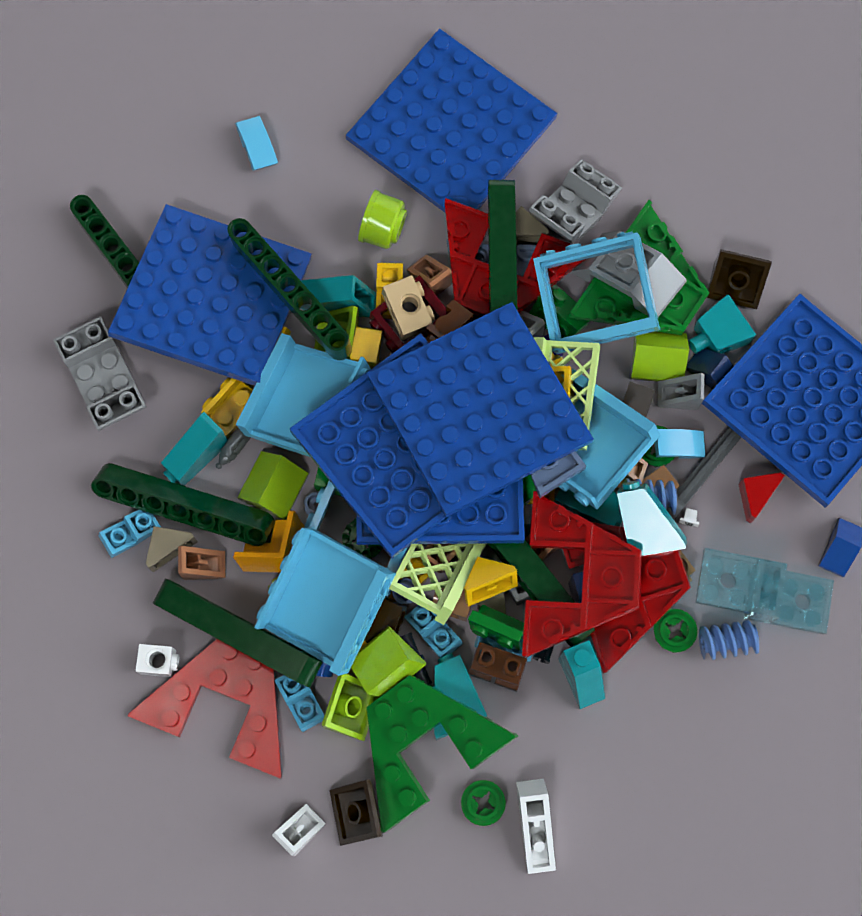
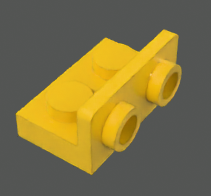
M229 377L221 384L218 394L205 401L201 414L205 412L223 430L228 439L238 428L236 422L253 390L244 382Z

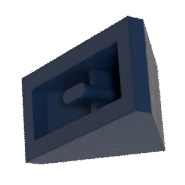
M703 349L694 354L687 363L686 370L692 375L703 373L704 384L714 389L734 366L725 354Z

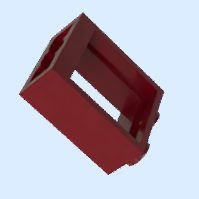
M419 275L414 280L415 282L419 281L425 294L422 299L425 306L429 305L435 317L433 322L435 325L439 317L446 315V307ZM383 302L370 312L369 318L371 321L369 324L372 329L383 330L382 335L387 340L385 344L393 354L405 344L381 316L389 310L386 302ZM426 332L421 333L426 339Z

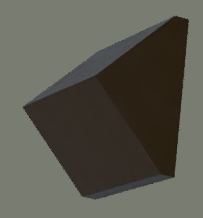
M720 249L713 265L707 298L720 301L729 294L736 305L757 309L772 261Z
M371 779L329 790L340 846L383 837Z

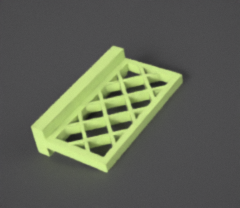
M534 337L549 365L551 363L553 366H564L573 359L580 369L571 375V380L574 381L583 373L588 377V386L580 392L572 384L570 385L577 394L570 400L574 404L581 399L585 404V411L580 417L589 430L600 344L546 340L544 337ZM553 348L564 349L569 354L558 364H555L551 359ZM582 350H593L591 360L584 366L575 358ZM587 445L580 448L579 450L587 451Z
M411 544L389 589L436 614L434 620L444 625L460 598L477 556L480 557L486 544H451L442 547L440 544H434L435 548L425 550L422 544ZM455 550L458 561L448 563L444 553ZM438 554L442 564L431 566L427 555ZM420 557L424 567L414 569L410 559ZM445 570L448 581L438 582L434 572ZM427 573L432 584L421 586L417 575ZM410 576L414 587L407 588L397 582L399 578ZM435 590L439 599L437 604L427 599L424 592Z

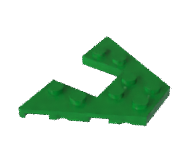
M648 200L626 233L631 231L638 233L642 243L661 252L686 278L687 282L658 317L660 330L656 331L682 335L709 295V291L704 283L698 279V274L693 266H689L682 255L683 250L674 236L668 233L667 225L665 222H661L651 206L652 202ZM595 277L568 315L569 318L612 325H620L648 318L647 315L634 308L630 296Z
M414 675L406 677L366 707L382 832H388L430 801L400 753L436 726L442 724L470 769H475L519 736L496 724L490 718L482 716L460 701L445 695L437 688L429 686Z

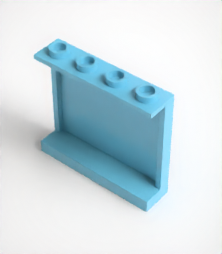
M281 333L261 373L260 383H256L236 422V426L245 436L310 457L292 435L290 428L367 373L371 368L364 357H360L358 362L350 359L335 360L328 353L296 344L290 335Z
M581 374L573 381L575 389L578 392L588 386L589 379ZM595 384L589 429L594 440L587 445V451H576L585 463L586 469L558 487L565 492L569 489L575 493L574 498L583 506L587 507L590 504L598 510L660 437V433L655 423ZM581 399L575 402L574 407L579 415H581L585 411V404Z
M301 528L292 539L293 547L289 555L285 556L280 564L281 572L268 590L269 598L266 604L259 609L256 616L258 621L254 628L267 629L331 666L329 671L338 676L347 674L396 573L314 528Z

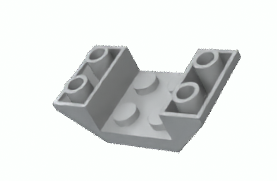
M581 159L569 170L563 184L549 198L545 195L541 196L530 207L529 212L533 217L572 244H577L600 221L622 190V187Z
M622 231L602 233L600 237H606L607 240L617 238V234ZM642 243L656 312L659 317L687 281L661 252ZM634 248L588 258L572 270V274L588 283H591L595 277L630 296L634 308L648 316Z
M101 316L53 339L87 405L86 408L98 431L146 408L142 395L113 338L108 336V329Z

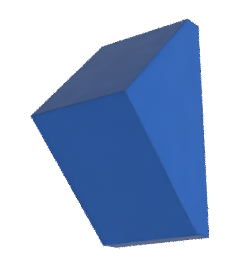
M838 518L818 566L841 577H845L862 548V528L842 518Z

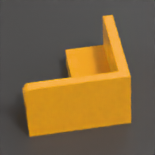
M289 510L287 520H275L270 543H265L262 546H253L245 543L243 552H234L233 558L243 572L280 573V564L285 556L289 555L293 547L292 539L296 532L304 527V524L295 511Z

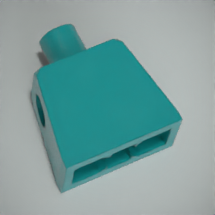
M728 294L697 320L694 326V331L697 335L689 339L688 344L695 354L705 348L725 354L750 344L755 338L756 333Z

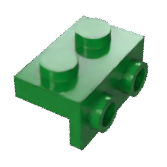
M555 284L551 289L561 338L577 335L591 321L568 317L577 302ZM540 296L529 314L543 319L546 323Z
M482 605L478 612L472 610L468 621L470 629L474 634L482 638L489 637L507 649L514 648L521 651L523 647L524 622L486 605Z

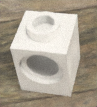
M139 644L136 672L140 675L172 677L174 671H178L179 654H176V650L173 647ZM158 654H164V665L154 668V657Z

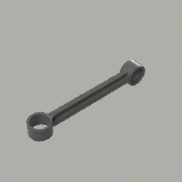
M730 427L677 490L676 514L672 515L671 508H667L668 513L674 520L741 439V436Z

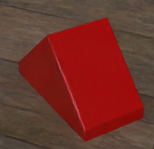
M779 472L742 479L738 485L746 521L752 523L784 478V474Z

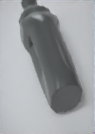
M237 428L222 447L219 454V463L216 464V468L221 469L222 465L234 460L251 437L245 436Z

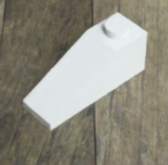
M544 779L516 782L527 872L532 874L555 871L549 797Z

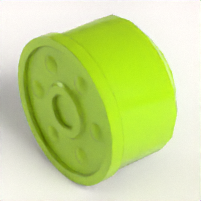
M374 190L362 219L358 241L362 243L367 242L384 249L390 248L393 243L396 244L407 216V210L404 209V201L382 194L379 190Z

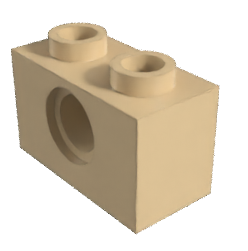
M413 275L383 286L382 295L401 340L403 341L426 332V327L431 323L433 324L432 321L435 320L431 307L424 304L422 297L425 294L419 281L415 282ZM406 302H411L415 304L417 310L406 312L402 305Z

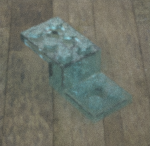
M705 548L695 603L743 612V619L824 635L827 633L834 580L787 571L786 563ZM722 574L733 576L735 584L732 588H726L721 584L720 578ZM798 595H804L808 598L809 606L807 609H801L796 605L795 599Z

